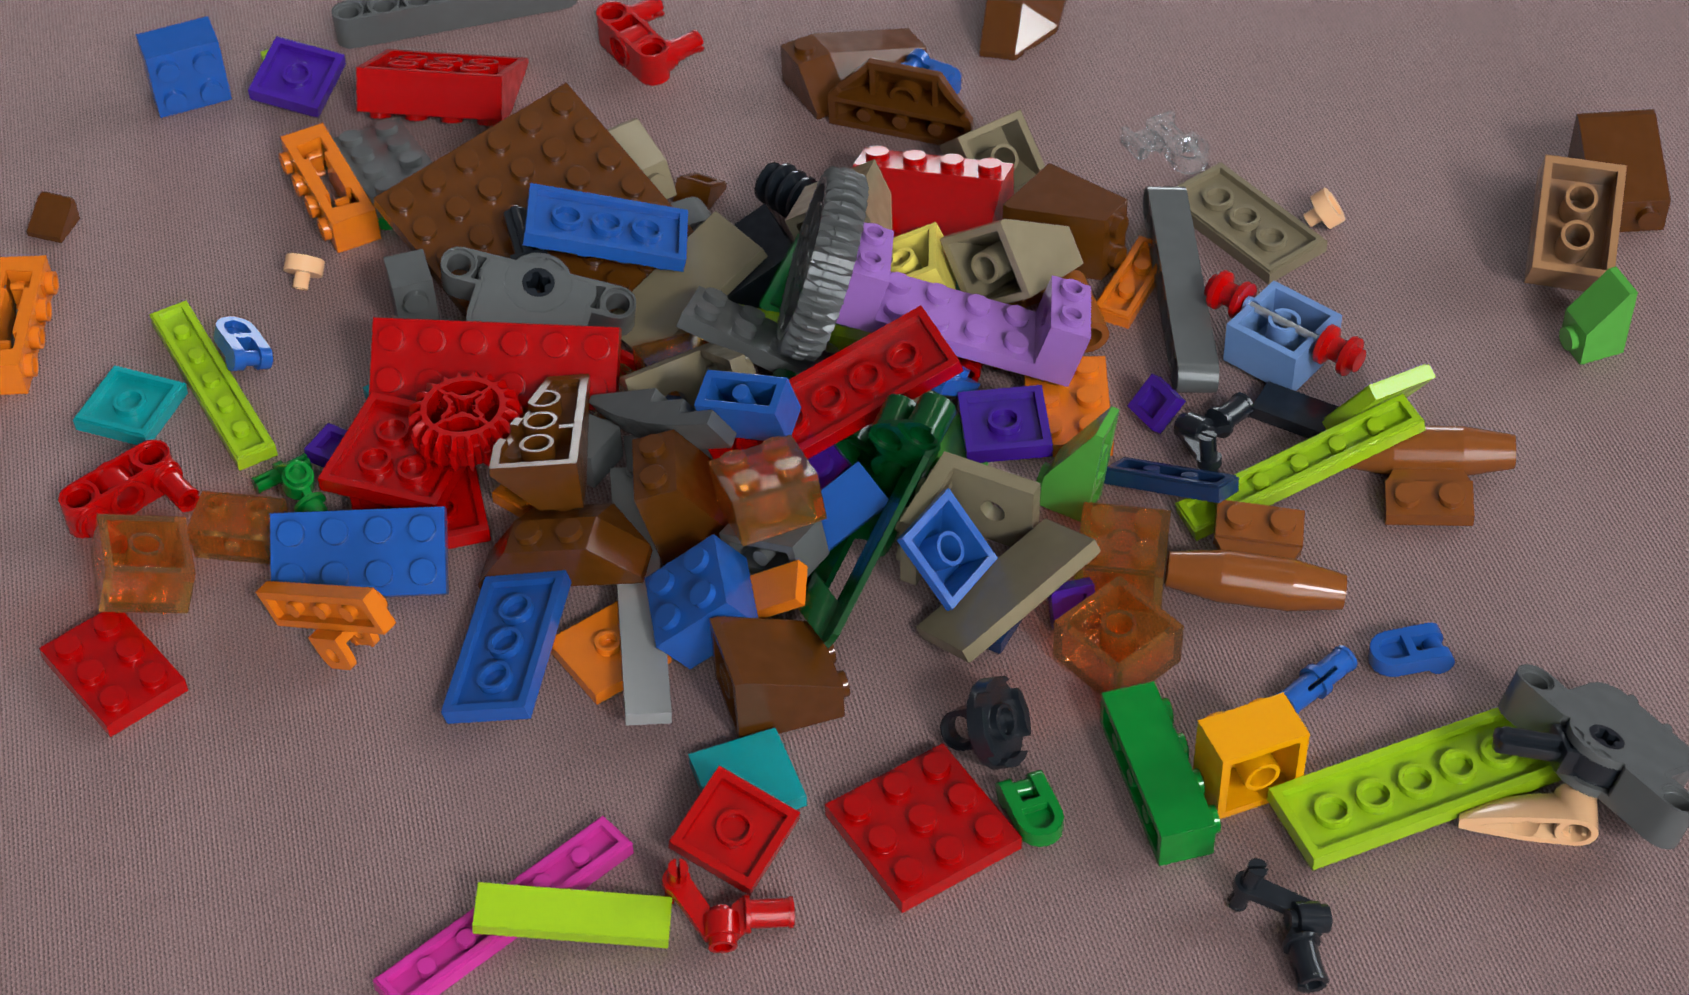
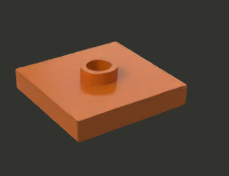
M618 601L557 634L551 650V654L596 705L623 690ZM667 655L668 664H670L672 660L671 657Z

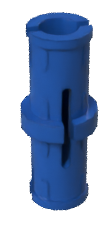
M1336 646L1331 653L1318 663L1306 665L1300 671L1299 678L1277 694L1284 692L1297 714H1299L1301 710L1316 698L1324 699L1332 692L1335 683L1357 668V659L1346 646Z

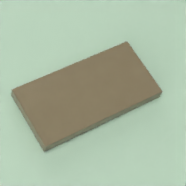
M1222 162L1176 186L1186 187L1194 228L1268 285L1273 280H1278L1327 250L1328 241Z
M715 211L687 238V259L684 272L656 268L632 291L636 298L635 324L631 332L622 336L621 341L649 366L660 362L688 334V332L676 326L682 312L698 287L701 286L705 289L715 288L728 295L768 257L767 254L753 240ZM618 308L612 314L621 315L625 311Z
M1045 518L998 557L954 609L946 611L944 606L941 605L919 623L916 629L922 639L971 663L1093 560L1101 550L1095 539Z

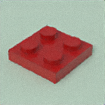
M719 765L669 840L668 848L751 896L799 821L801 812Z

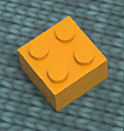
M1284 692L1267 698H1257L1246 705L1225 712H1214L1206 718L1198 720L1193 769L1198 768L1200 770L1205 786L1204 797L1208 806L1214 805L1220 819L1268 804V788L1304 776L1310 733Z

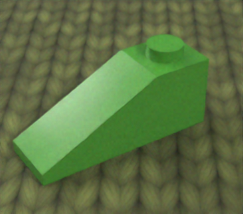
M1111 406L1062 446L1052 463L1045 462L1036 481L1041 483L1040 506L1086 524L1102 495L1120 409Z

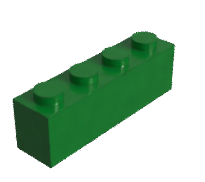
M1152 681L1101 693L1100 724L1159 866L1214 854L1216 833L1221 832V822L1216 807L1214 805L1208 806L1204 797L1205 786L1200 770L1198 768L1192 769L1190 765L1187 740L1182 732L1177 733L1174 728V715L1171 703L1167 697L1161 698L1155 682Z

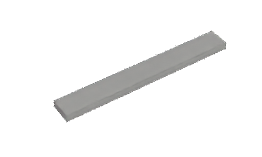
M627 467L610 468L612 503L618 507L648 541L653 550L646 578L660 569L659 554L634 502L633 478L628 477ZM645 579L644 583L617 584L625 725L672 723L668 659L667 654L658 649L655 644Z

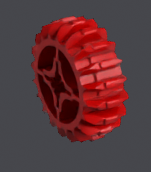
M458 371L455 378L448 379L441 376L439 384L427 383L425 392L416 393L415 403L409 405L410 411L408 413L409 422L407 427L416 452L421 453L425 462L434 461L439 469L451 465L455 473L462 466H469L474 471L475 466L483 463L488 467L490 466L493 445L499 438H507L511 433V422L515 417L522 418L523 410L515 390L509 389L505 380L496 381L492 374L480 378L476 371L470 376H462Z

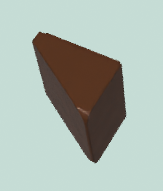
M697 172L681 175L676 180L675 189L677 195L673 197V202L689 197H697L710 210L726 190L727 183L724 180Z
M42 191L37 198L26 231L27 235L62 243L80 220L75 200L69 196Z

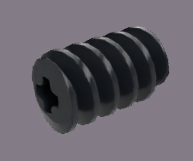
M772 162L767 164L760 172L754 188L755 196L760 202L767 204L769 208L787 218L803 189L808 185L816 183L817 180L807 177L805 172L797 170L793 164L784 163L780 165L779 163Z

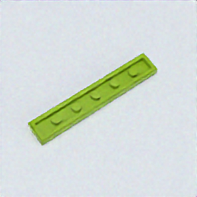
M187 300L149 314L154 329L238 470L241 471L278 456L275 443L232 373L228 370L224 360Z
M1402 393L1234 474L1236 477H1239V491L1225 500L1270 506L1425 431V421ZM1184 498L1176 502L1175 507L1178 515L1194 539L1198 541L1214 533L1217 503Z

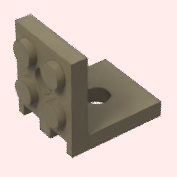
M709 342L619 378L624 391L656 388L665 397L670 392L677 391L681 398L685 399L695 409L694 404L707 370L756 374L751 360L745 357L744 354Z
M944 451L929 476L920 479L915 490L914 499L909 507H904L895 525V529L901 536L942 490L949 488L984 538L1012 547L1039 524L1041 483ZM991 502L996 503L1002 509L995 507ZM898 545L896 560L900 561V580L917 585L922 575L902 547Z

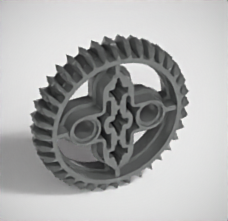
M831 166L824 171L805 213L785 283L776 330V345L779 353L789 355V358L814 362L823 353L827 342L830 341L831 333L834 331L841 307L844 304V298L853 275V268L861 244L860 240L864 230L863 226L869 196L866 176L857 173L853 169L843 166L842 168Z

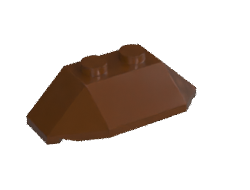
M987 0L979 56L1016 61L1024 55V51L1036 47L1058 32L1067 0Z
M869 58L830 89L828 93L830 124L938 146L973 131V117L940 71Z
M614 503L585 504L584 508H574L563 512L539 510L533 507L516 519L488 552L478 587L481 591L485 576L566 570L572 581L571 586L644 583L653 550L648 541Z

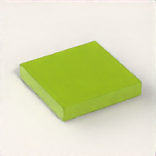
M1423 364L1370 384L1327 415L1322 423L1327 430L1402 393L1408 398L1436 376L1429 364Z

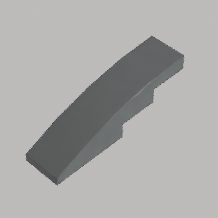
M656 388L591 395L589 403L607 420L638 438L674 429L698 449L732 448L737 434L713 410L696 411L685 399L668 400Z

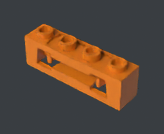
M321 123L281 136L283 152L278 154L281 167L285 175L292 174V184L298 197L305 196L304 203L311 219L317 217V226L323 240H330L337 253H341L381 239L376 209L325 125ZM324 166H327L330 183L339 196L338 199L334 200L336 205L334 208H332L330 194L320 177L326 175Z
M46 255L0 257V395L28 394L32 377H37L39 364L37 357L39 349H44L45 347L44 329L46 322H50L52 319L51 300L52 296L57 295L59 290L58 275L56 271H51ZM14 303H16V309H18L17 316L13 310ZM12 332H13V335H14V338H15V342H14L13 348H12L11 340H10V339H11Z

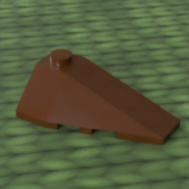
M909 28L812 33L780 45L782 81L811 114L819 120L829 116L828 93L830 89L866 60L874 58L900 64L906 62L907 56L914 49L919 48L927 53V47Z
M589 374L547 377L529 399L528 411L522 418L515 417L511 422V433L506 439L499 438L493 445L489 466L490 477L539 510L563 512L574 508H584L587 484Z

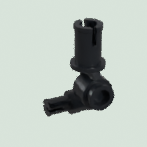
M1242 392L1235 393L1221 406L1208 409L1204 416L1194 412L1180 414L1174 424V434L1186 446L1196 460L1199 469L1219 472V468L1222 466V455L1217 451L1216 438L1230 436L1237 424L1254 413V409H1251L1254 404L1246 394Z
M1260 858L1251 859L1246 869L1237 873L1232 882L1233 891L1227 898V902L1230 901L1228 903L1229 907L1234 911L1241 912L1247 908L1249 901H1253L1284 914V927L1288 933L1282 942V949L1285 954L1290 956L1298 990L1302 993H1313L1326 988L1327 983L1330 981L1326 975L1318 947L1321 945L1322 934L1329 933L1332 928V912L1329 905L1308 899L1263 879L1269 870L1266 868L1267 863Z

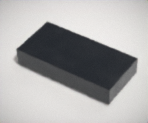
M1268 381L1253 403L1254 406L1251 409H1254V413L1250 417L1309 439L1326 430L1322 421L1339 406Z

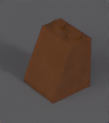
M1655 110L1576 114L1568 157L1627 165L1620 232L1664 230L1671 197Z
M1048 163L1003 204V219L1069 226L1084 263L1075 270L1081 271L1088 279L1103 280L1113 269H1118L1127 256L1125 238L1129 225V219L1127 218L1128 199L1056 165Z
M674 429L632 440L634 502L663 565L668 564L712 534L720 538L719 533L746 506V495L736 499L716 463Z
M723 616L709 618L715 678L738 739L776 727L778 734L845 717L844 698L850 696L847 676L844 670L837 671L834 663L837 662L834 645L828 649L807 621Z

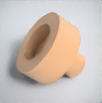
M1323 188L1311 196L1314 208L1304 214L1307 223L1311 227L1323 221L1329 229H1332L1345 221V216L1339 203L1327 188Z
M287 253L283 270L294 275L292 288L307 291L310 278L323 277L325 261L310 255Z

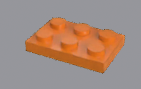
M1082 356L1068 387L1024 375V386L1042 385L1053 442V457L1056 456L1062 446L1110 408L1105 356ZM1114 442L1112 443L1110 456H1113Z

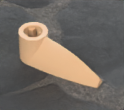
M1565 783L1557 787L1554 793L1505 797L1471 808L1459 814L1458 828L1518 840L1583 846L1595 841L1599 835L1598 799L1583 794Z

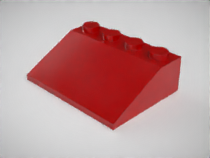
M386 49L356 67L357 111L369 112V117L377 119L390 118L391 114H404L405 119L409 121L427 120V116L441 117V122L462 123L463 118L477 119L478 125L494 126L511 114L528 67V58Z
M872 146L864 148L853 164V167H856L871 160H876L892 194V230L894 231V237L934 222L938 224L943 236L1002 220L1003 204L1014 195V163L1001 162L997 158L977 160L963 158L959 154L940 156L926 154L922 150L902 152L889 150L884 146Z

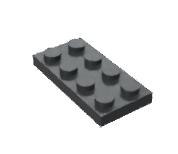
M399 118L383 119L374 126L361 130H348L341 133L340 136L333 138L373 206L374 197L432 163V160ZM376 209L377 218L383 217Z
M699 286L682 312L676 326L712 344L742 353L752 363L773 373L777 369H787L799 374L808 367L814 366L839 351L834 344L827 342L826 349L823 350V353L814 362L807 360L799 361L789 358V355L779 353L776 345L778 323L765 317V314L756 307L750 305L741 306L729 300L725 293L715 288L705 289Z

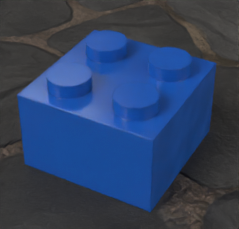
M208 16L136 34L148 84L160 118L232 99L219 41Z
M714 534L645 578L656 647L690 670L713 656L709 618L717 616L759 618L747 558Z

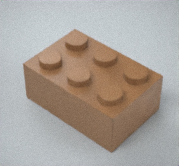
M1545 155L1537 172L1524 283L1586 291L1609 268L1616 266L1627 165Z

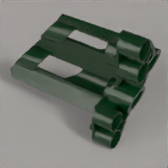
M777 369L772 376L786 377L789 380L798 374L787 369ZM923 393L917 403L907 396L890 394L886 397L873 423L836 443V446L852 465L858 461L889 500L881 512L829 551V555L807 577L805 606L798 609L828 649L839 637L878 558L889 552L898 534L895 525L904 507H909L914 499L915 490L920 479L927 477L941 449V442L956 414V408L949 399L938 393ZM763 496L759 506L774 509L767 498ZM854 539L866 540L867 543L842 592L838 599H836L829 590V587Z

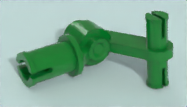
M305 453L287 462L277 461L272 464V469L251 478L253 487L258 494L281 484L284 493L289 498L299 500L294 506V512L329 511L325 505L326 497L323 492L312 493L315 485L314 472L310 459L307 458Z

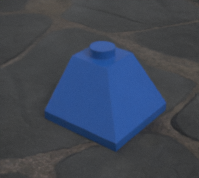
M949 488L942 490L897 539L899 545L946 611L954 609L998 559Z

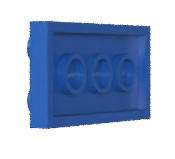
M530 183L523 245L536 247L541 250L572 253L582 257L590 256L614 260L619 263L656 267L660 270L684 272L687 259L688 210Z
M442 506L270 513L271 581L372 587L380 592L384 598L449 595L447 508Z
M566 570L485 576L441 710V714L447 724L531 719L572 583Z

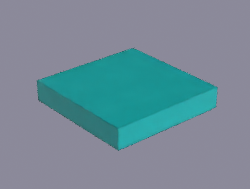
M114 365L74 417L75 428L79 431L133 445L153 440L187 396V386L184 382Z
M776 727L688 754L689 765L701 792L720 765L795 810L807 806V795Z

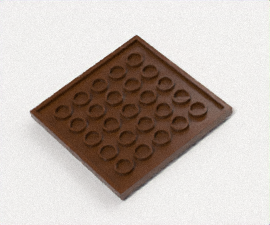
M567 82L374 197L375 208L411 251L424 250L431 276L442 289L441 257L450 248L466 247L510 258V255L514 254L503 214L511 206L518 205V207L527 208L530 183L673 207ZM689 225L687 230V238L694 232ZM547 250L548 254L559 258L568 267L571 274L623 286L631 292L656 269V267L632 263L625 264L614 260L590 256L582 257L572 253ZM458 269L454 270L451 273L455 275H463L466 274L467 271ZM448 295L466 317L470 301ZM618 308L611 309L609 312L613 313Z

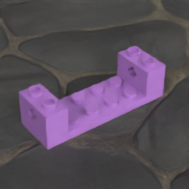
M864 222V230L853 268V275L849 282L839 318L836 321L837 324L872 333L922 305L957 357L1066 387L1069 386L1091 339V286L1082 284L1074 279H1064L1052 275L1036 312L1019 305H1009L988 299L979 294H970L948 288L940 283H930L909 277L901 272H891L894 231L883 228L875 223Z

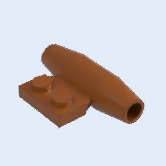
M1425 425V431L1349 467V469L1389 475L1387 480H1385V525L1473 526L1475 516L1473 481L1468 476L1515 469L1516 436L1514 434L1468 426Z
M1224 500L1217 503L1215 511L1213 544H1215L1217 550L1169 551L1165 587L1214 602L1287 612L1342 610L1347 591V574L1297 560L1303 548L1305 510Z

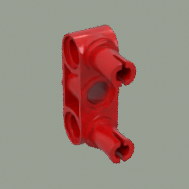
M643 0L631 6L616 1L601 4L596 9L600 45L614 57L619 65L625 67L645 85L657 86L665 83L670 78V71L674 70L680 61L704 51V46H702L704 44L703 38L695 29L669 41L663 39L651 28L647 22L664 16V6L661 0Z
M153 439L144 441L114 459L102 463L95 470L67 485L61 490L58 501L71 535L82 539L92 538L109 556H116L123 552L128 545L126 534L115 525L116 523L136 514L143 507L163 495L171 500L182 512L192 511L198 506L201 498L199 491L183 477L181 467L172 458L167 443Z

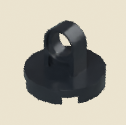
M1006 676L979 679L971 688L967 704L946 713L940 723L941 736L949 747L958 751L974 750L983 765L992 770L1019 766L1026 758L1028 750H1021L1023 737L1031 736L1029 709L1023 693L1019 687L1010 688L1006 683L1009 680ZM957 716L966 719L969 739H965L957 733L955 728Z

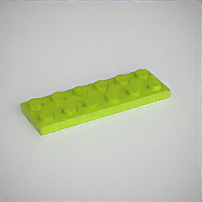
M1496 707L1268 788L1267 801L1313 871L1459 818L1460 813L1484 803L1505 797L1522 795L1562 779L1554 772L1550 761L1502 754L1493 750L1492 734L1496 728L1504 726L1516 728Z

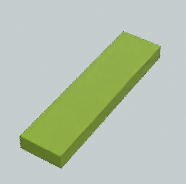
M478 882L472 930L473 934L668 948L672 897Z

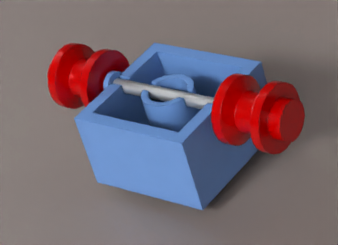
M1228 270L1214 274L1208 280L1204 289V295L1207 296V306L1215 310L1224 305L1228 307V316L1231 318L1226 325L1224 361L1266 383L1269 381L1297 391L1328 360L1336 363L1335 371L1341 376H1346L1351 371L1357 372L1366 358V350L1363 349L1364 340L1358 336H1353L1348 341L1341 338V314L1274 280L1257 296V287L1254 283L1246 281L1239 286L1234 283V274Z

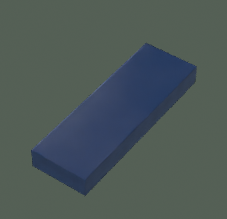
M1123 457L1109 465L1104 484L1220 503L1239 491V477H1236V475Z

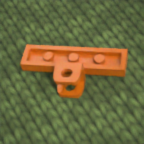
M266 581L255 592L277 626L316 629L308 639L325 663L333 669L351 670L357 664L354 654L347 645L349 640L356 646L369 645L374 647L380 641L378 634L385 635L396 624V621L387 609L388 603L386 599L372 587Z

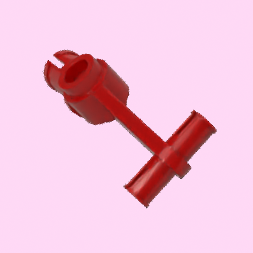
M676 858L672 859L663 874L662 886L665 896L672 897V904H674V900L703 940L708 943V950L713 953L734 951L737 949V941L743 935L751 934V929L794 928L795 907L793 896H787V898L750 899L748 894L743 895L731 906L720 904L710 907L691 879L688 872V863L684 859L679 858L678 866H676Z

